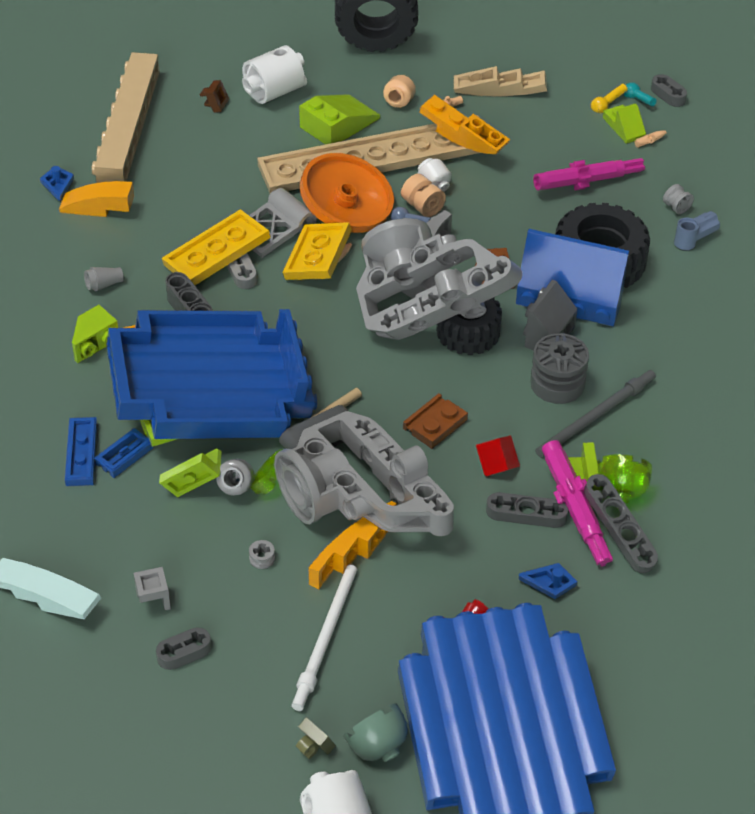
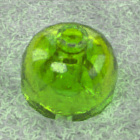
M613 454L603 456L602 462L600 460L597 461L598 474L604 475L610 480L625 504L629 503L630 500L641 497L650 486L653 467L645 459H641V463L633 461V456Z

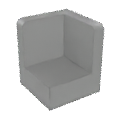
M163 567L133 573L136 593L140 603L162 598L164 609H171Z

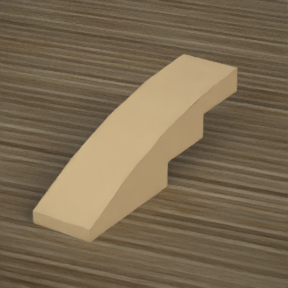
M497 66L454 76V92L460 94L501 97L547 91L545 70L523 75L521 68L499 73Z

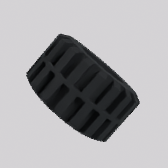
M495 297L485 301L486 313L481 317L468 319L461 314H457L438 323L436 331L440 343L443 346L447 345V349L450 351L456 350L458 354L484 353V350L489 351L492 349L493 345L497 344L498 338H500L502 308H500L499 301L495 300Z

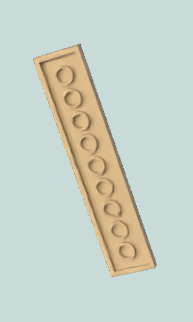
M430 124L259 157L257 161L265 184L271 194L272 191L283 188L286 191L300 189V179L305 167L311 160L323 154L344 153L353 155L372 164L380 172L417 166L428 158L440 159L442 161L481 152L467 149L448 140L436 132L437 124Z

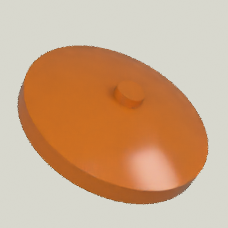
M344 153L320 155L307 164L300 179V193L307 208L324 223L349 222L352 233L369 232L376 226L385 223L394 205L393 191L385 176L372 164L353 155Z

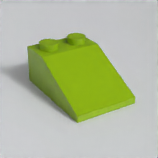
M349 94L315 96L299 105L300 128L325 145L342 142L380 119V114Z

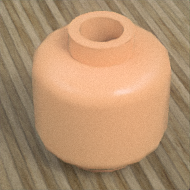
M405 75L394 76L385 85L383 90L386 102L395 108L406 106L416 92L414 82Z

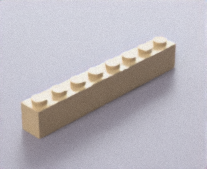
M131 52L129 61L125 62V74L121 75L120 88L116 89V102H112L111 117H107V129L102 132V145L98 146L97 160L92 163V175L96 176V183L127 181L160 73L158 54Z

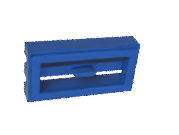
M133 428L94 458L95 464L98 467L102 466L105 472L109 471L110 476L115 478L153 449L154 446L152 447L147 436ZM119 452L118 455H116V456H115L114 458H112L110 461H107V460H109L111 457H113L115 454H117V453Z

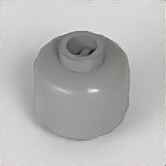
M243 459L228 460L220 466V476L216 478L217 485L228 495H241L250 490L254 484V469Z

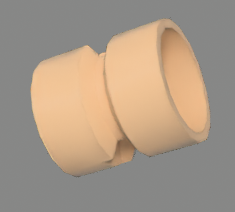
M420 173L408 178L401 189L402 198L425 217L436 215L446 201L445 193Z

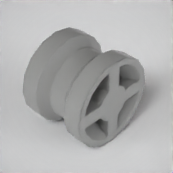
M679 184L672 185L663 196V202L667 206H672L673 211L677 214L685 213L691 207L694 200L693 195L689 192H684V188Z

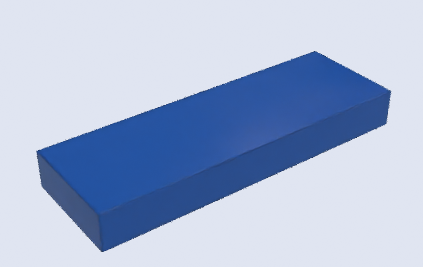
M96 417L69 418L65 469L66 486L94 485V458L97 438Z

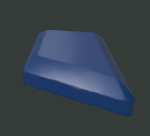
M53 166L51 170L40 178V182L60 201L74 180V174L59 166Z
M559 563L519 573L518 578L520 581L554 599L577 586L578 582Z

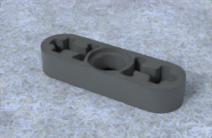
M497 492L487 498L486 513L491 519L497 521L558 528L566 523L568 508L565 503L558 504L556 499ZM496 505H502V507L498 509ZM523 506H529L534 509V512L525 514L519 509ZM540 509L543 510V514H539ZM552 512H558V515L554 516L552 515Z

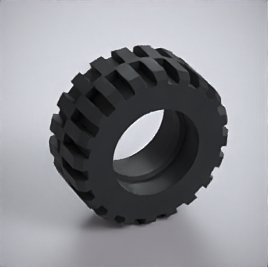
M335 0V24L340 35L345 36V40L349 44L354 43L355 47L361 50L362 48H366L369 52H373V50L384 52L387 48L392 50L398 47L399 43L401 45L408 40V36H412L418 24V0H379L395 7L391 13L381 17L367 16L358 10L364 3L375 0Z
M589 203L585 207L581 205L576 207L574 211L570 210L558 222L556 235L628 250L629 255L624 281L625 288L630 287L642 277L648 259L650 236L648 228L639 216L635 217L634 212L629 209L627 211L623 210V207L619 205L610 206L609 203H602V205Z

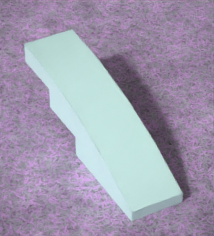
M2 558L0 560V588L11 590L17 599L37 602L42 611L85 619L101 599L98 593L48 570L11 559Z

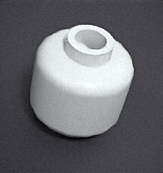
M428 158L418 166L417 174L424 175L443 192L449 188L452 174L440 159Z

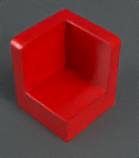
M511 435L476 445L485 476L520 466Z

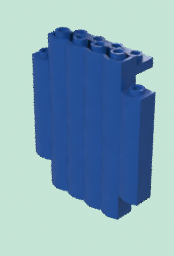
M290 309L279 310L276 329H268V324L263 321L261 311L138 310L135 328H109L107 356L118 420H151L154 439L280 438L281 434L290 428V418H310L312 411L317 408V396L312 393V377L307 374V358L302 355L303 343L301 338H298L296 320H292Z
M531 603L519 604L512 610L493 607L483 614H474L471 611L459 613L455 618L433 616L427 619L426 622H423L421 628L422 655L420 653H411L399 660L398 675L426 810L458 805L459 814H594L595 811L588 784L612 781L616 768L579 633L560 631L549 638L541 605H532Z

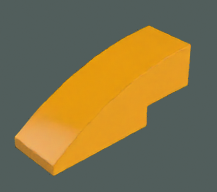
M100 182L75 188L64 194L59 212L107 217L109 210L129 212L134 199L133 182Z

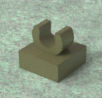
M307 717L298 726L306 736L298 741L296 747L308 759L312 758L319 748L327 755L335 748L334 742Z

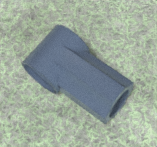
M709 211L695 218H681L677 224L674 245L682 250L693 249L697 240L719 230L720 222L717 215Z

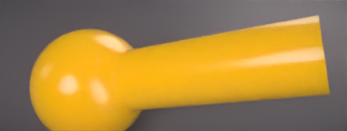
M622 83L606 96L594 98L591 102V109L594 112L603 113L604 110L608 109L611 102L628 90L627 86Z

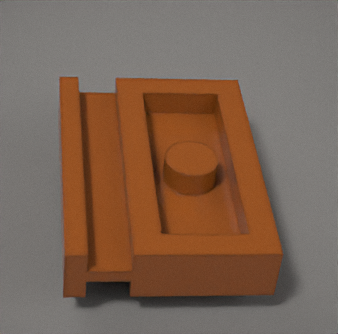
M438 393L403 421V429L411 431L412 436L433 449L467 421L468 412L450 400H444L442 395Z

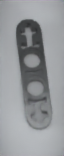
M601 474L592 475L584 488L586 498L631 567L639 573L650 572L658 560L655 548L610 480ZM594 484L597 487L602 486V492H600L599 490L593 491L592 488ZM606 507H617L620 511V516L616 518L610 517L606 513ZM623 529L632 530L635 534V540H625L621 536V531ZM640 554H641L643 557H645V556H648V557H649V560H648L647 563H646V561H644V560L641 561V562L638 560Z

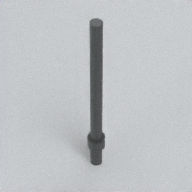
M648 370L640 377L632 378L626 382L624 388L536 448V454L541 458L544 457L541 449L546 443L553 440H558L560 444L564 443L629 396H635L643 391V387L656 378L655 373L652 370Z

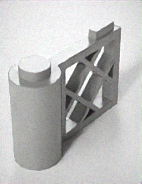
M283 188L272 191L268 202L249 215L262 226L271 227V238L268 239L270 242L262 248L257 246L252 249L261 258L299 231L301 232L304 224H316L317 217L306 205ZM267 212L273 216L272 220H260V217ZM276 227L288 228L285 232L275 233Z

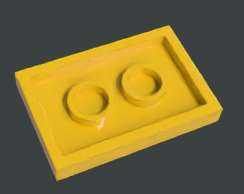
M350 223L304 224L282 272L285 280L331 279L352 231Z

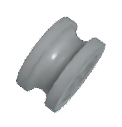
M258 540L251 544L249 547V560L253 567L266 569L272 566L275 561V549L272 543L266 540ZM265 552V556L259 557V553Z

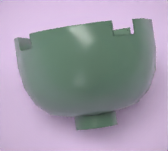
M397 703L389 705L392 709L391 712L385 714L383 709L356 724L352 727L354 735L344 734L348 745L358 757L366 761L383 759L387 763L401 754L398 748L405 742L408 728L406 719Z

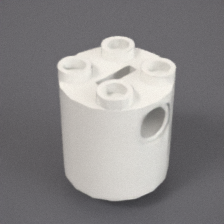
M284 45L246 61L242 67V84L245 91L258 103L264 104L307 85V79L302 66L304 65L303 56L299 52L295 53L289 46Z
M355 770L328 774L327 772L315 773L310 778L311 783L306 786L300 796V803L304 814H372L358 772Z

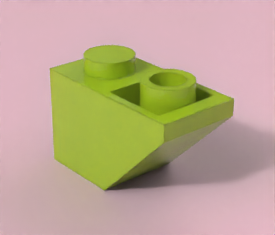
M100 305L91 308L77 318L72 339L74 359L77 363L107 347L108 329L118 328L117 320Z

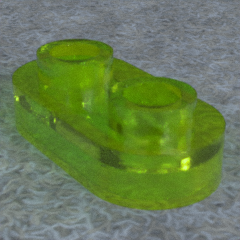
M281 450L272 454L255 474V480L250 486L255 494H267L276 486L275 480L277 478L274 461L275 455Z

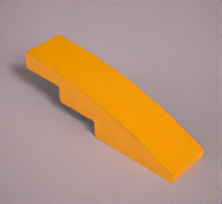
M394 501L387 503L388 505L397 506V503ZM362 517L334 539L308 567L309 585L320 589L333 570L344 574L346 566L351 565L357 555L368 559L388 531L382 530Z

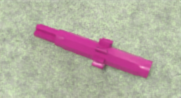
M642 158L627 161L616 160L585 165V160L574 161V163L569 164L570 168L535 174L533 183L537 191L574 185V190H581L590 187L589 182L623 177L625 174L641 172L645 170L644 160Z
M558 440L550 441L541 450L557 484V491L553 492L558 504H566L579 534H581L584 542L588 544L596 564L601 567L606 566L607 563L613 561V558L603 539L600 524L584 494L587 481L586 479L581 480L580 476H576Z

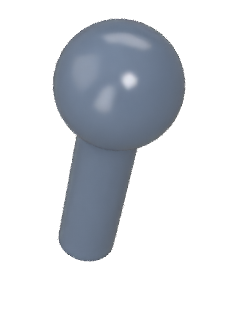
M397 207L391 213V220L410 218L427 223L431 219L430 217L410 214L404 207Z

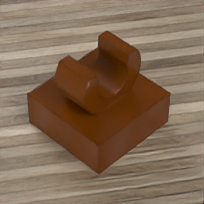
M221 80L213 81L209 88H203L199 94L200 97H207L204 105L211 107L213 112H221L229 100Z

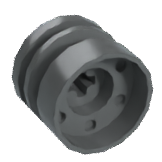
M553 333L544 336L536 343L533 350V366L530 378L531 389L536 396L550 403L566 404L575 401L582 395L589 362V351L584 342L572 335Z

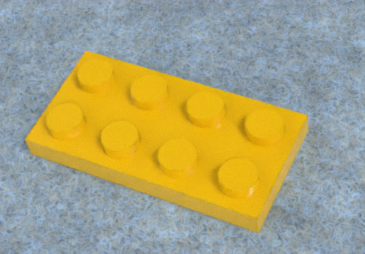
M240 209L162 257L163 265L171 272L184 273L194 285H197L271 237L268 229Z

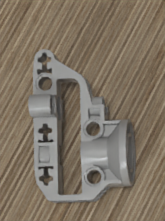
M403 218L376 226L362 239L361 248L366 269L356 290L366 328L370 331H375L379 337L400 340L417 334L457 314H461L468 319L481 317L486 313L485 301L516 286L522 279V270L506 256H495L473 239L457 241L454 235L441 236L440 234L432 237L427 223L418 219ZM473 256L476 258L477 265L462 273L456 268L454 270L448 269ZM435 275V286L416 294L415 298L399 305L397 303L381 312L378 311V302L403 290L415 288L424 280Z
M345 411L304 429L296 448H286L275 455L274 467L280 490L295 516L305 524L315 523L322 516L339 509L349 521L364 517L388 532H430L436 536H445L453 530L454 504L445 492L428 476V462L424 451L417 445L403 450L380 425L369 417ZM342 440L359 459H364L372 468V473L390 491V501L396 502L397 506L386 504L353 469L345 455L339 449H335L331 443Z

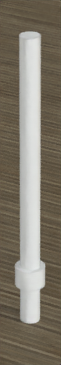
M354 565L346 566L306 670L300 674L296 684L298 690L291 706L297 711L303 710L309 693H312L316 686L317 672L357 572V568Z

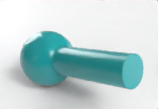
M634 82L626 84L628 90L623 94L624 96L636 98L649 106L656 104V98L642 92L638 84Z

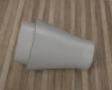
M90 267V270H85L84 272L86 287L88 290L96 292L113 284L123 282L122 269L120 267Z

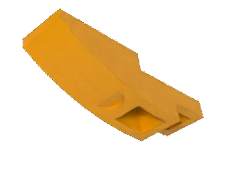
M433 95L420 108L419 112L437 124V133L467 149L486 154H497L510 142L508 137L475 114L468 118L436 95Z

